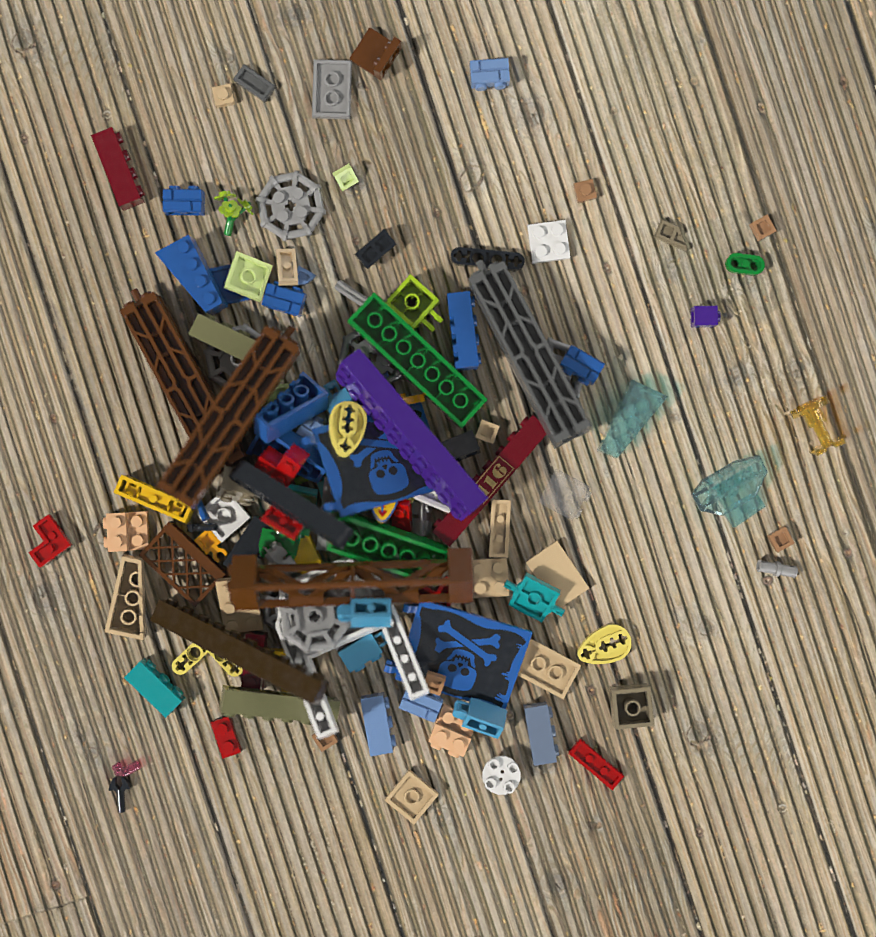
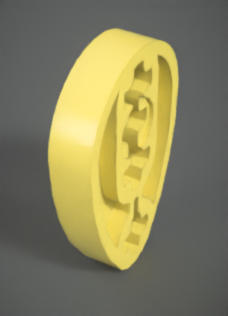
M352 401L338 403L332 409L329 416L331 442L336 453L343 458L349 457L358 447L367 424L366 412L359 404ZM347 407L351 408L350 410L352 411L349 418L351 420L349 433H345V429H342L346 425V421L343 419L347 416V411H345ZM345 440L347 448H350L346 452H344L343 448H341Z
M606 624L596 629L583 640L577 649V656L581 661L591 664H606L621 660L627 656L631 649V637L622 626ZM619 634L626 636L624 643L618 641L615 643V647L608 645L605 651L602 648L599 649L602 641L609 643L610 638L617 640ZM585 648L588 651L591 650L588 658L581 656Z

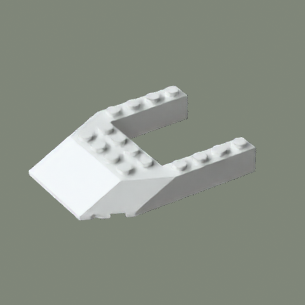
M343 557V558H341V559H339V560H336V561H334V562H360V561H357V560H354V559H351V558H348V557ZM310 571L295 579L307 582L326 571ZM336 574L324 581L332 580L336 576ZM377 587L356 588V597L384 596V591ZM334 588L343 596L351 597L350 588ZM279 590V599L289 598L287 593ZM324 593V598L331 597L327 593ZM391 604V627L348 628L335 646L338 648L382 629L410 700L413 701L430 693L394 604ZM338 607L334 608L335 618H336V619H338V618H337V608H338ZM277 608L276 630L286 656L291 659L290 662L303 664L312 673L317 672L312 658L332 649L305 654L302 649L291 641L284 639L282 636L281 612ZM313 612V616H310V620L317 622L320 618V615H317L316 612ZM289 614L290 626L292 628L296 626L295 617ZM334 624L328 635L332 638L340 626ZM298 630L295 633L301 640L306 641L307 636ZM324 636L312 638V644L326 641ZM324 694L320 704L312 705L304 701L318 739H324L340 732L326 694Z

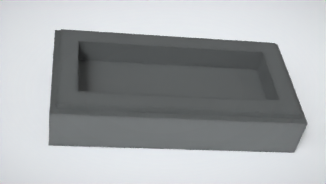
M243 64L233 78L234 82L264 103H266L276 88L274 84L245 64Z

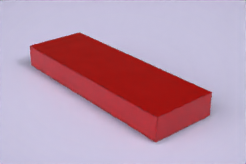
M581 738L568 751L569 755L612 791L624 778L623 773Z

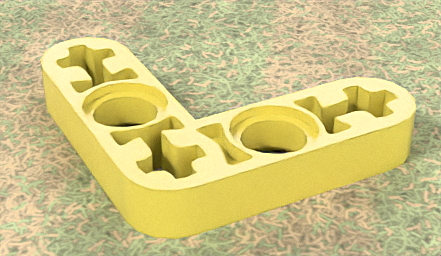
M194 643L172 663L173 671L176 674L182 675L209 653L230 676L237 677L242 674V668L238 667L239 672L237 670L233 672L231 670L233 666L230 662L226 665L224 662L227 660L207 650L205 651L204 648ZM193 647L199 648L201 652L197 658L193 657L190 653ZM186 658L190 660L184 665L185 670L183 668L178 669V661L181 663Z

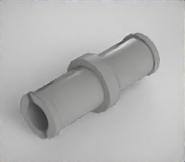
M758 560L756 565L757 572L770 573L776 577L781 575L796 578L798 573L797 566L784 565L778 561L773 563Z

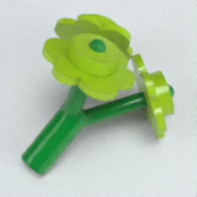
M223 190V192H219V196L214 197V200H224L219 207V212L227 217L224 235L231 236L234 221L245 210L253 215L254 213L251 211L253 207L251 202H248L246 199L244 201L239 198L237 199L243 206L242 208L238 205L237 201H228V199L236 197V194Z

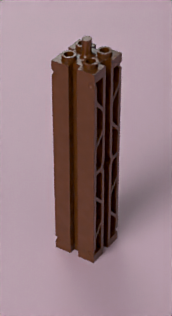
M137 288L133 289L130 292L136 303L134 301L127 302L123 305L124 308L119 311L126 320L127 326L185 432L190 437L217 396L173 315L166 306L163 297L155 292L151 293V291L141 295ZM242 441L225 466L232 467L240 460H246L250 457L246 454Z
M289 325L283 334L274 326L271 328L265 326L261 335L256 339L156 487L190 509L195 510L200 500L204 497L255 422V415L265 407L293 366L295 360L299 357V343L290 338L296 330L293 326Z

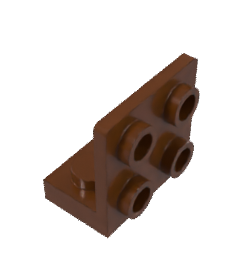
M369 28L350 56V61L377 79L382 80L402 50L401 40L394 37L391 41L374 29Z

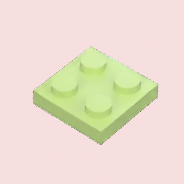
M236 251L223 288L260 302L273 265Z

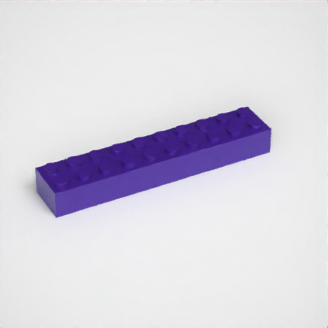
M360 349L341 361L335 375L338 383L346 387L350 397L354 401H358L366 415H370L374 420L375 426L379 430H383L387 435L388 441L400 450V455L405 460L408 459L412 464L413 470L425 479V484L437 493L440 502L450 508L454 518L463 521L488 499L484 492Z

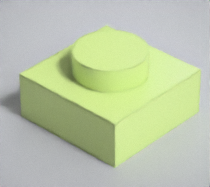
M349 163L332 173L342 191L359 182Z

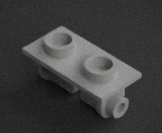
M416 499L412 502V514H419V518H412V532L420 536H429L432 530V522L430 521L432 506Z
M274 541L270 544L269 549L265 546L263 547L267 552L265 557L271 564L274 562L276 564H297L290 555L283 559L288 553L281 543ZM282 572V573H284V574H286V575H290L291 573H292V574H295L296 572Z

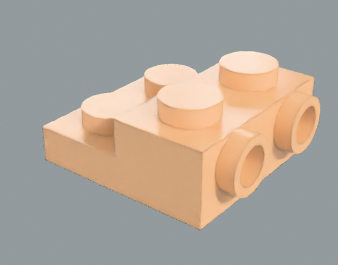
M148 511L107 513L106 517L103 518V528L107 529V536L104 537V547L108 548V552L144 550L150 543Z
M443 703L428 742L431 743L430 746L434 749L441 750L444 748L449 750L448 754L455 758H459V755L464 757L474 731L462 727L463 720L452 715L454 708Z

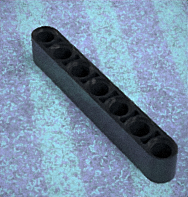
M240 460L229 474V478L339 549H343L354 534L350 527L244 460Z

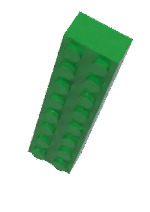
M375 292L347 320V323L459 428H462L488 400Z

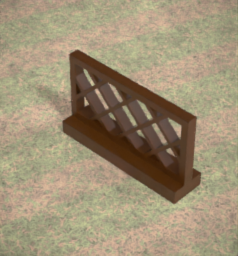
M169 521L139 554L147 564L194 607L216 586L215 581L211 585H203V574H210L215 579L224 578L228 573L209 554L206 555L197 543L173 521ZM165 533L171 538V546H161V537ZM161 548H171L172 559L161 560ZM174 548H182L185 551V559H175ZM150 549H158V560H151L145 554ZM185 561L186 572L175 573V562ZM189 561L199 563V572H189ZM161 562H172V573H165L162 570ZM200 574V585L189 586V575ZM176 575H186V586H179L176 583ZM190 588H200V597L196 601L190 596Z

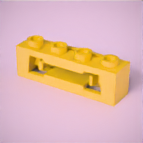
M129 475L120 476L113 492L184 523L190 522L195 511L163 490Z

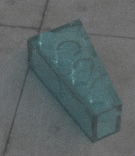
M634 380L630 381L597 451L614 459L618 458L668 396Z

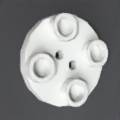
M496 756L485 764L482 771V779L488 790L497 795H506L513 793L518 787L521 772L518 764L512 758Z

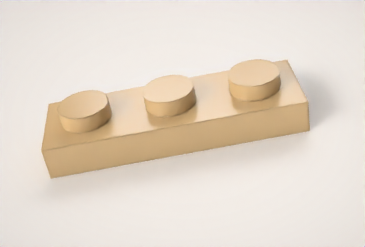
M492 499L489 557L508 558L511 500Z

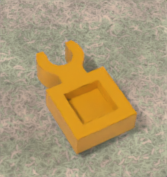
M406 393L399 394L407 404L425 401L424 394L406 397Z
M204 531L194 540L206 555L212 552L213 559L216 562L221 561L218 557L219 552H222L225 556L228 555V551L225 548L218 546L221 542L212 531Z

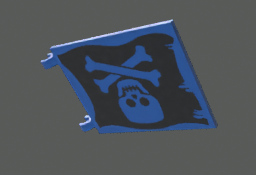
M422 403L408 404L431 431ZM367 415L366 430L363 438L349 457L343 458L336 453L331 442L329 425L313 428V436L302 438L301 445L303 449L317 445L335 502L326 503L322 507V510L328 514L338 511L341 518L434 491L425 484V479L413 470L412 464L408 459L405 460L400 455V450L388 441L387 435L383 430H379L375 426L374 420L370 415ZM350 419L345 420L346 425L344 428H342L345 429V433H349L350 431ZM345 440L343 446L341 447V448H343V451H344V452H346L348 449H350V448H347V446H346V445H347V444H346V440Z
M436 602L404 603L403 612L415 613L408 639L424 678L428 670L445 675L446 680L441 692L442 694L465 701H470L472 697L506 709L533 631ZM387 659L384 672L396 673L395 680L403 682L395 661Z

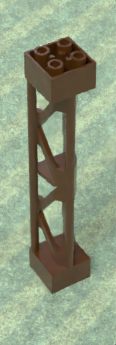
M448 548V559L259 565L257 555H232V563L228 564V574L231 575V579L227 580V592H230V603L234 604L235 610L351 605V599H391V604L431 602L473 603L472 548ZM423 567L403 579H398L379 570ZM448 570V577H440ZM326 571L307 582H301L282 573ZM429 573L425 578H420L423 575ZM336 574V576L332 580L324 581ZM261 578L268 583H261ZM426 585H448L449 593L419 594V590ZM394 586H411L402 593L392 588ZM377 587L384 591V596L356 597V588ZM334 588H350L351 597L324 598V593ZM304 589H316L307 596L297 591ZM282 590L289 595V599L260 600V591Z

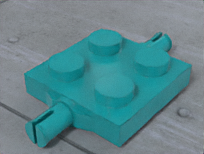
M526 573L522 581L517 585L506 580L503 586L513 591V596L508 603L509 606L541 623L551 612L560 617L565 612V609L555 605L561 590L529 573Z

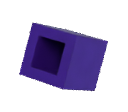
M694 306L690 309L691 328L715 327L721 320L718 306Z

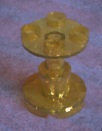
M826 395L821 396L819 400L815 398L796 407V410L790 411L793 419L803 416L808 428L813 427L820 445L809 450V453L816 454V456L827 452L826 448L830 446L838 447L846 443L844 440L846 435L832 439L824 424L827 419L821 407L829 403Z

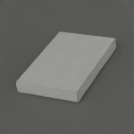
M314 59L313 119L350 120L352 61Z

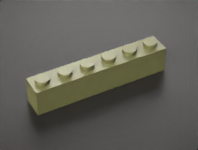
M223 685L219 709L224 716L235 717V714H238L248 719H254L257 716L267 721H273L274 718H277L286 723H292L293 720H296L302 724H312L304 701L289 692ZM326 696L337 723L340 701L336 697Z

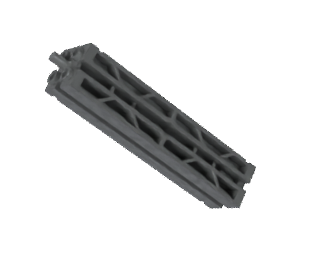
M479 260L476 262L479 270L472 273L469 278V289L472 295H474L482 314L550 439L553 448L556 449L570 440L589 432L592 425L586 417L579 400L513 277L507 270L505 262H493L487 269L483 260Z

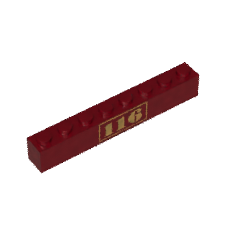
M534 415L530 418L526 416L519 424L522 426L518 432L513 431L507 438L508 444L505 447L501 445L494 453L497 455L493 461L488 460L482 467L484 472L480 476L476 474L472 480L488 499L463 521L454 518L451 512H445L447 515L443 519L438 518L432 525L434 528L432 532L449 547L546 436L540 421Z

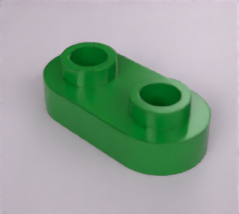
M733 253L727 257L725 267L731 273L756 276L764 270L765 262L757 255ZM732 261L737 262V267L732 266ZM751 263L756 265V269L751 268Z

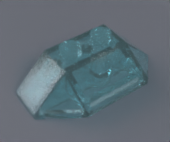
M759 455L736 460L702 479L691 495L700 511L724 516L756 497L768 472Z

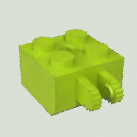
M411 274L385 302L414 330L421 323L431 332L435 330L434 326L426 320L429 314L437 322L441 323L443 321L434 311V308L439 304V299ZM415 299L416 306L409 307L408 301Z

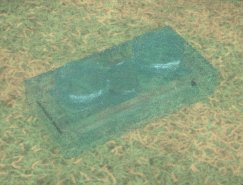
M752 491L722 511L731 527L735 528L766 506L756 491Z

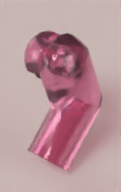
M137 760L124 767L121 762L112 765V770L116 776H129L141 769Z

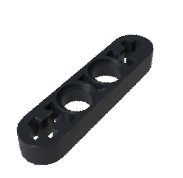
M456 247L450 255L454 265L478 268L472 258L476 253H480L483 256V262L487 269L492 264L491 259L495 255L501 256L504 262L506 261L505 256H509L508 260L511 261L515 257L518 258V261H521L517 267L514 266V263L508 262V271H519L525 263L523 255L517 252ZM461 252L462 256H467V252H471L469 257L470 263L466 262L467 258H461V261H457L454 255Z

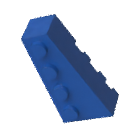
M187 235L155 252L206 313L214 315L228 307L194 238Z

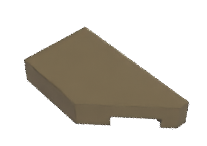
M661 219L653 238L680 250L687 251L688 247L685 244L680 227Z

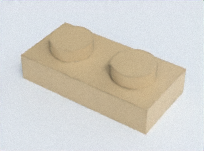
M276 249L279 286L298 285L295 249Z

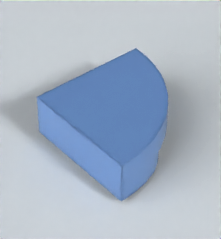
M298 266L297 286L306 285L316 277L312 272Z

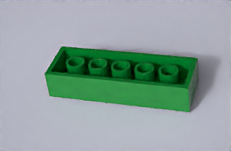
M339 512L337 513L336 519L354 531V534L343 549H339L326 542V550L360 562L448 559V545L385 523H379L377 520L356 513L341 518ZM423 567L390 568L384 570L407 577ZM429 573L423 575L420 578H425Z

